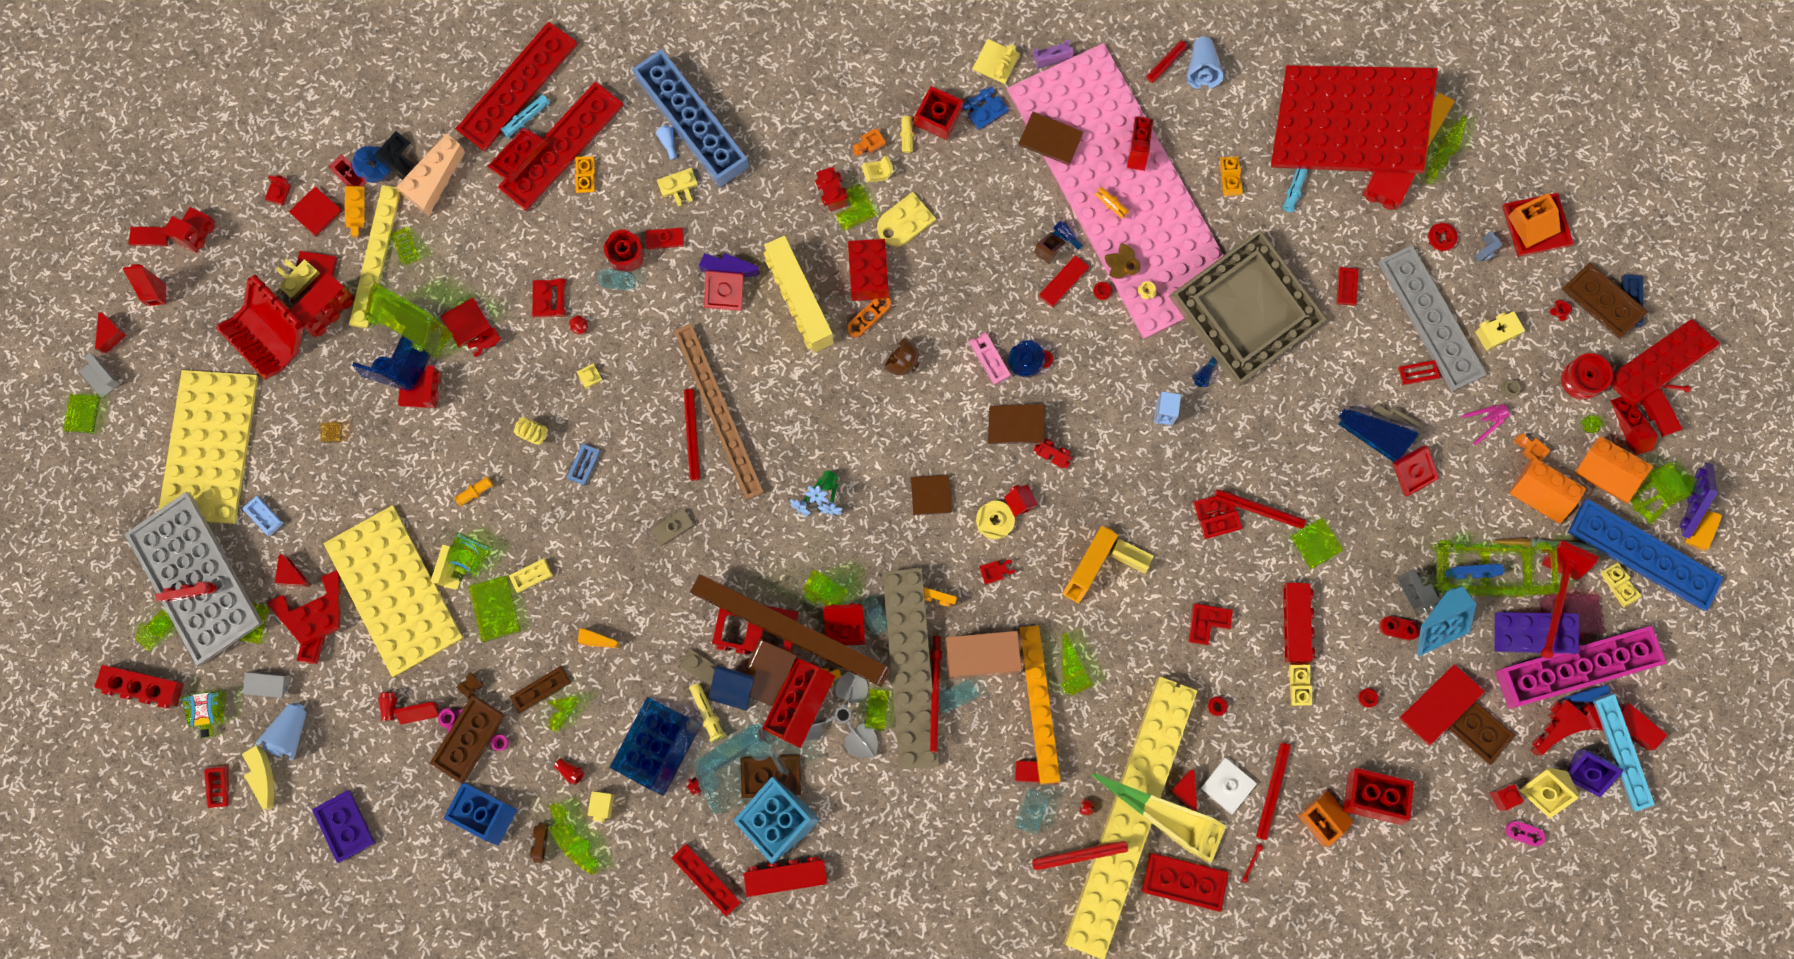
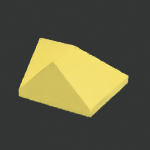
M1553 768L1545 769L1519 790L1549 818L1579 798L1577 789L1568 771Z

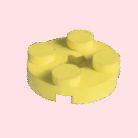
M1001 501L988 502L979 509L976 516V525L979 532L984 537L992 540L1005 538L1012 531L1015 523V517L1009 506ZM994 515H996L998 520H1001V523L993 525L990 518H994Z

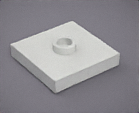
M1224 758L1200 789L1233 815L1257 783L1227 758Z

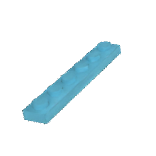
M1609 693L1593 699L1616 766L1623 769L1620 777L1632 809L1636 812L1655 805L1615 694Z

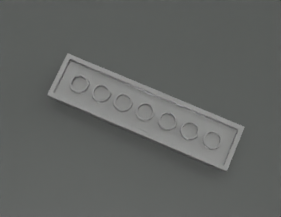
M1413 245L1380 260L1378 265L1430 356L1436 361L1438 370L1450 391L1453 392L1486 376L1484 368Z

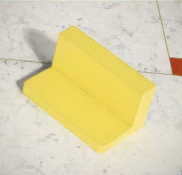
M1118 539L1110 557L1144 574L1148 571L1154 557L1121 539Z
M442 544L431 582L457 590L460 582L453 579L456 572L463 574V570L454 567L450 562L455 561L462 553V563L465 565L468 553Z

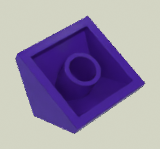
M1578 750L1575 752L1567 771L1575 785L1601 797L1622 774L1623 769L1588 750Z

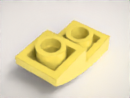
M1618 562L1601 572V575L1623 608L1641 598V594L1629 581L1631 577Z
M1289 663L1291 705H1312L1310 664Z

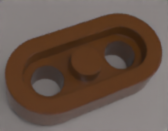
M539 822L538 826H534L533 829L535 844L531 847L530 858H533L534 863L542 864L544 862L549 824L545 822Z

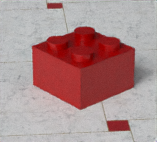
M930 86L914 116V126L948 140L963 111L964 101Z

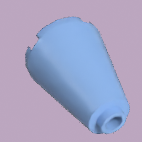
M1203 36L1194 42L1187 71V82L1194 88L1201 89L1200 85H1209L1208 89L1213 88L1222 82L1224 72L1212 39Z
M295 702L293 705L288 704L255 744L257 746L263 744L262 749L279 757H282V754L290 756L288 760H294L307 714L304 710L305 707Z

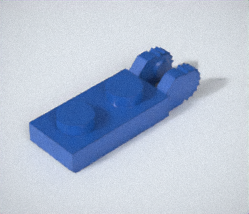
M1501 564L1454 567L1447 569L1445 573L1446 578L1454 577L1455 580L1467 579V576H1472V579L1503 575L1505 569Z

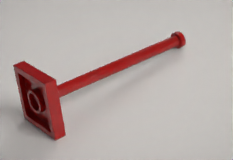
M1563 540L1544 557L1541 564L1562 574L1545 646L1540 653L1542 657L1548 659L1553 658L1554 655L1553 646L1570 578L1578 581L1597 564L1599 556Z

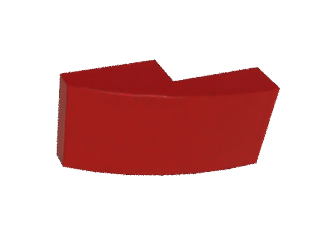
M1016 761L1015 781L1040 784L1037 762Z

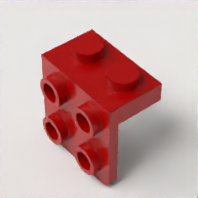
M426 366V370H402L398 405L401 407L436 409L439 400L440 371L435 366Z
M831 604L823 607L825 636L845 646L865 645L862 604Z

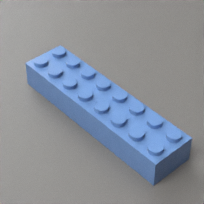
M662 49L632 69L636 81L719 188L749 168L746 156Z

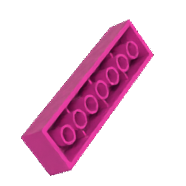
M1652 626L1580 646V654H1554L1553 658L1550 659L1541 657L1495 671L1508 709H1512L1667 663Z

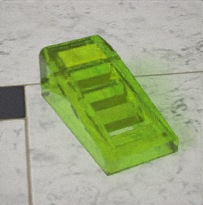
M408 226L391 233L397 254L403 266L421 260ZM403 233H406V234H407L406 236H404V237H402V238H399V239H397V237H396V236L401 235V234H403ZM407 239L409 240L408 242H405V243H403V244H399V242H402V241L407 240ZM408 245H411V247H409V248H406V249H404V250L401 249V248H404V247H406V246H408ZM413 251V253L404 256L405 253Z

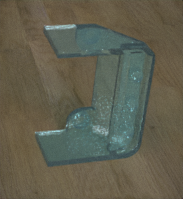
M750 725L695 761L694 770L699 787L715 815H723L725 813L713 793L719 787V778L715 772L748 751L754 759L759 761L771 756L780 773H789L761 726Z

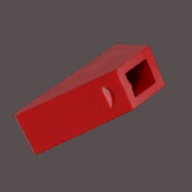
M1135 116L1126 168L1145 171L1150 151L1153 119Z
M141 264L123 267L125 275L142 303L146 306L166 305V283Z
M1623 397L1610 400L1627 445L1634 455L1653 451L1658 435L1637 406L1633 407Z

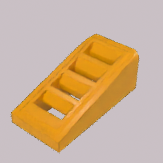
M579 628L578 643L583 646L620 648V643L614 639Z

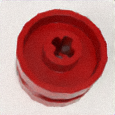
M1585 353L1578 356L1567 364L1561 373V384L1564 391L1578 400H1588L1606 390L1613 379V370L1610 363L1603 356L1596 353Z

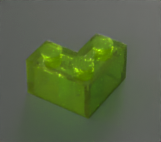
M814 569L802 589L807 601L815 605L819 602L824 606L831 604L843 605L849 594L848 589L831 581L830 577Z

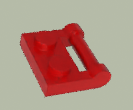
M566 279L533 280V318L566 317V310L564 309ZM552 287H557V309L552 310Z

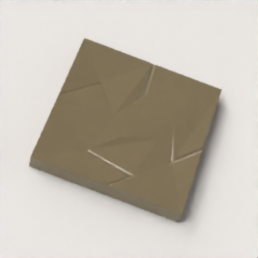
M1260 229L1169 295L1171 301L1236 387L1327 320Z

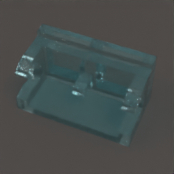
M1028 789L1014 827L1037 835L1050 797Z

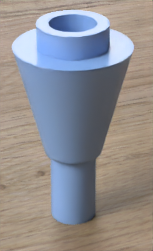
M668 125L658 128L656 135L665 149H667L670 160L676 159L673 127Z

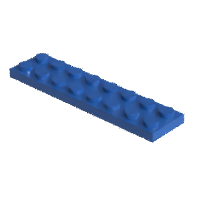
M1589 499L1583 500L1567 532L1702 611H1708L1724 578Z

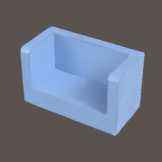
M1161 392L1156 401L1154 423L1174 424L1179 415L1180 394Z

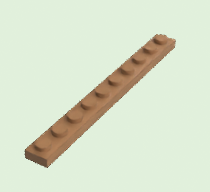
M690 323L674 330L746 501L764 494L692 324Z

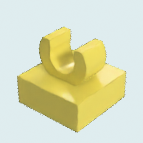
M594 363L577 371L585 389L603 381Z

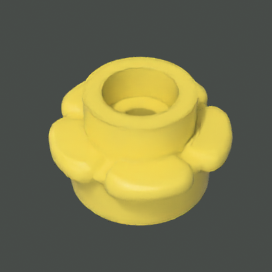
M1145 281L1138 287V293L1143 299L1153 298L1156 295V286L1150 281Z

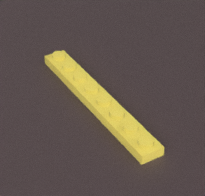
M385 185L381 187L351 313L350 326L369 329L401 194L397 187Z

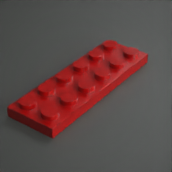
M1690 319L1615 371L1610 386L1634 407L1716 350L1721 343L1693 319Z

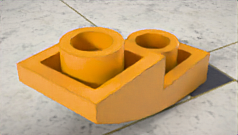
M575 157L576 193L595 192V157Z
M1220 157L1223 196L1242 195L1239 157Z

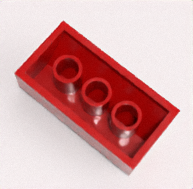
M796 658L762 730L801 748L836 676L820 667Z

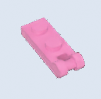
M986 332L980 334V337L972 338L968 341L994 386L1011 377ZM984 343L986 347L980 349L979 345Z

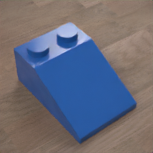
M464 783L461 784L444 819L487 842L499 846L518 809Z

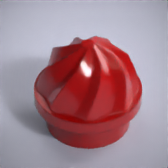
M577 315L569 321L570 330L576 334H584L588 329L587 320L582 315Z

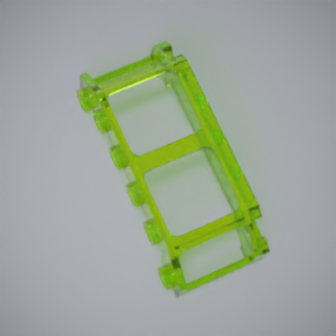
M1440 540L1432 546V550L1436 551L1437 583L1434 584V587L1438 593H1444L1445 595L1448 590L1461 587V585L1450 584L1449 578H1446L1445 571L1448 569V555L1450 553L1479 554L1481 556V565L1489 564V556L1491 554L1520 555L1522 557L1523 587L1491 586L1490 578L1484 577L1482 578V586H1463L1470 596L1532 597L1533 595L1551 596L1559 593L1557 547L1549 546L1548 542L1536 543V546L1530 549L1522 548L1521 545H1512L1510 548H1503V545H1491L1490 548H1484L1482 544H1474L1471 547H1464V544H1452L1450 540ZM1550 552L1552 585L1533 586L1531 556L1533 554Z

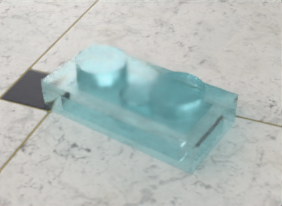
M969 679L940 693L939 705L943 713L946 714L980 696L972 680Z

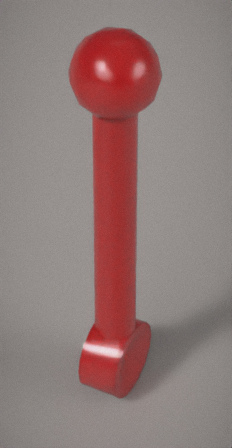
M1666 384L1662 387L1683 390L1686 393L1691 391L1689 385L1683 387Z
M1261 844L1255 846L1256 851L1241 880L1243 883L1247 882L1257 856L1263 850Z

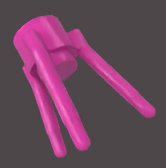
M1504 404L1492 405L1488 408L1462 415V418L1488 412V416L1484 417L1482 421L1491 420L1496 422L1473 443L1474 445L1481 442L1499 425L1503 424L1504 419L1509 417V410Z

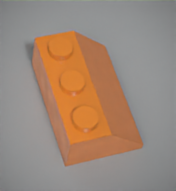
M1599 436L1575 473L1628 504L1650 475L1653 466Z
M1534 458L1527 462L1509 494L1561 524L1576 507L1586 488Z

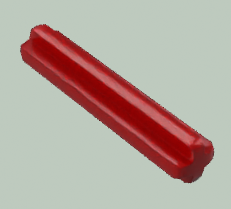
M1182 40L1179 41L1147 74L1146 79L1154 83L1186 50L1187 44Z

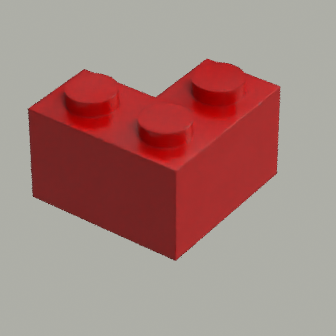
M189 207L182 220L172 216L162 232L177 244L197 253L199 249L204 247L207 235L213 232L216 221L209 215Z

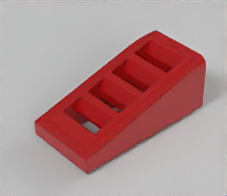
M229 764L204 768L207 808L229 806ZM213 772H220V776H213ZM221 780V784H213V781ZM222 788V792L213 793V789ZM213 797H223V800L213 801Z

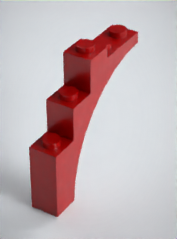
M1568 700L1556 701L1550 707L1552 712L1548 715L1554 722L1550 721L1544 727L1546 732L1542 737L1538 736L1532 742L1533 748L1530 751L1536 756L1544 755L1555 743L1566 736L1586 730L1604 731L1594 702L1586 703L1580 711ZM1619 704L1631 740L1647 751L1656 750L1667 734L1632 704Z

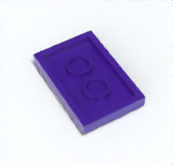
M346 790L312 809L337 863L345 861L376 843L351 790Z

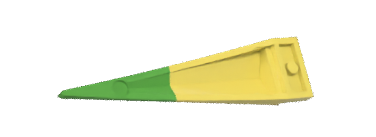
M1092 773L1095 779L1189 853L1212 863L1226 825L1212 817Z

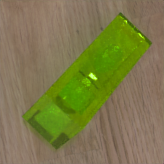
M1065 632L1061 635L1062 684L1060 686L1065 695L1069 694L1072 697L1093 685Z

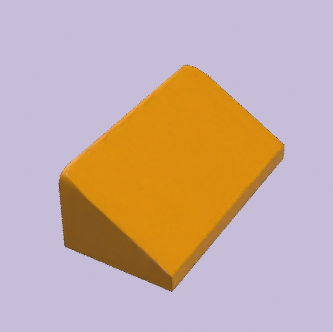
M1706 511L1691 538H1686L1685 543L1702 551L1709 549L1722 515Z

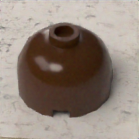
M904 337L898 343L900 347L895 351L893 350L885 363L886 367L884 369L896 376L907 375L910 371L915 372L920 364L918 362V348L912 341Z

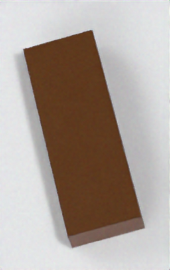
M560 666L509 697L520 714L569 685L571 681L563 667Z

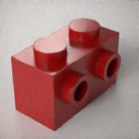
M834 166L816 172L818 179H815L818 190L822 189L824 195L821 196L824 207L828 206L830 212L847 207L846 199L849 197L845 187L841 188L840 182L843 181L840 172H835Z

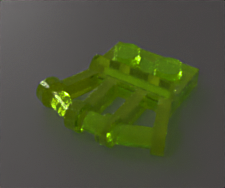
M1671 462L1651 471L1647 477L1651 483L1639 488L1631 499L1632 509L1634 512L1637 511L1645 517L1651 525L1666 508L1691 496ZM1652 488L1656 490L1658 495L1643 502L1639 501L1637 495ZM1660 499L1663 502V505L1654 514L1644 508Z

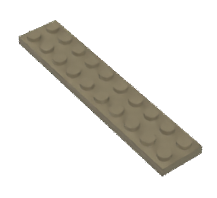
M922 568L884 571L883 583L899 768L911 769L940 766L939 753L930 752L932 675Z

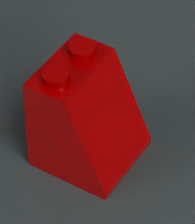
M1372 172L1362 196L1369 202L1383 204L1385 209L1396 210L1400 206L1416 173Z

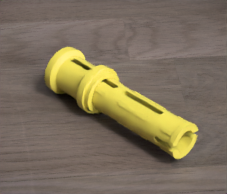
M701 683L690 686L689 690L704 720L702 725L707 729L710 736V743L724 738L726 732L722 731L719 724L720 719L714 715L701 687Z

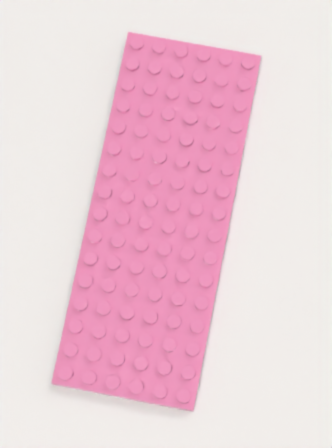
M1100 44L1008 87L1007 91L1026 125L1033 111L1084 131L1069 166L1046 156L1043 157L1107 274L1109 275L1112 268L1106 264L1105 255L1118 253L1120 243H1124L1134 250L1135 258L1141 265L1139 272L1133 276L1126 275L1122 279L1109 277L1143 339L1185 320L1169 298V295L1224 255L1153 129L1145 171L1126 168L1135 116L1145 117L1105 44ZM1103 186L1106 191L1113 197L1116 196L1118 201L1130 210L1128 215L1125 214L1126 217L1121 220L1111 209L1108 210L1106 205L1095 196L1096 191L1099 192L1098 189ZM1133 265L1127 266L1129 269H1134ZM1145 281L1152 282L1156 286V295L1153 298L1143 299L1138 293V287L1141 286V283Z

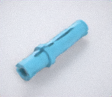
M542 94L518 116H513V120L501 128V131L507 138H510L517 130L525 127L524 124L549 105L550 102Z
M1296 169L1291 186L1286 192L1287 198L1282 207L1284 208L1283 210L1294 212L1297 200L1302 194L1301 189L1308 169Z

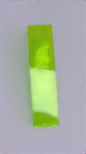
M1462 116L1438 148L1429 167L1425 180L1426 184L1432 185L1439 169L1444 170L1448 165L1450 155L1454 156L1459 150L1467 116Z

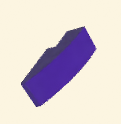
M704 253L699 264L700 271L704 273L706 270L744 273V278L759 276L760 274L758 266L724 253L722 259Z

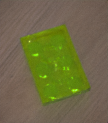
M505 575L468 586L481 642L484 643L521 632L508 576Z

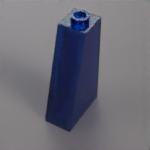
M1350 406L1348 410L1344 408L1338 416L1340 419L1339 426L1392 462L1400 459L1420 434L1418 427L1354 406Z

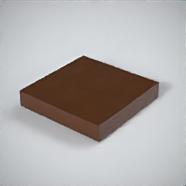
M949 475L911 477L913 516L952 513Z

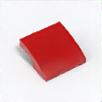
M1214 495L1192 501L1204 539L1242 529L1235 506L1214 499Z

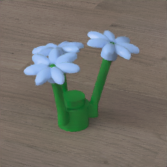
M824 471L814 487L808 486L809 491L805 492L806 497L804 500L799 502L798 500L790 499L791 507L807 517L811 514L806 509L807 501L809 500L811 503L816 501L819 505L818 509L822 510L823 514L829 513L831 516H834V514L841 515L842 512L840 511L843 508L836 507L834 503L836 490L839 486L836 483L838 476L832 471ZM832 489L830 502H828L829 500L824 496L828 494L826 491Z

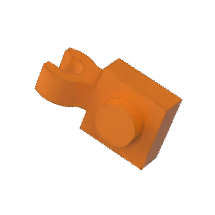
M875 128L862 135V142L855 144L852 151L856 157L866 150L871 154L886 146V141L878 129Z
M1523 433L1517 435L1513 440L1517 445L1524 448L1521 453L1529 460L1536 458L1542 461L1550 452V449L1537 438L1530 440Z

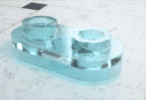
M603 269L597 276L598 283L604 288L629 290L636 283L635 276L629 271ZM607 274L611 277L610 281H606L605 276ZM624 277L629 278L628 284L624 283Z

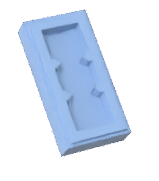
M255 496L242 508L269 537L284 524L259 496Z

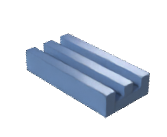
M582 444L567 479L585 486L601 451ZM585 449L588 450L577 477H573ZM592 452H593L594 455H593V457H592V459H591V462H590V464H589V466H588V468H587V470H586V472H585V475H584L583 479L581 480L580 478H581V476H582V474H583V471H584V469H585V467H586V465H587V463H588V460H589V458H590V456H591V454H592Z

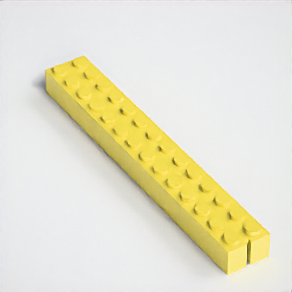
M1163 677L1156 679L1120 781L1121 784L1161 798L1197 694V690L1181 684L1176 687V682ZM1117 795L1113 801L1098 846L1126 841L1129 851L1093 859L1064 940L1065 945L1100 959H1105L1152 824Z

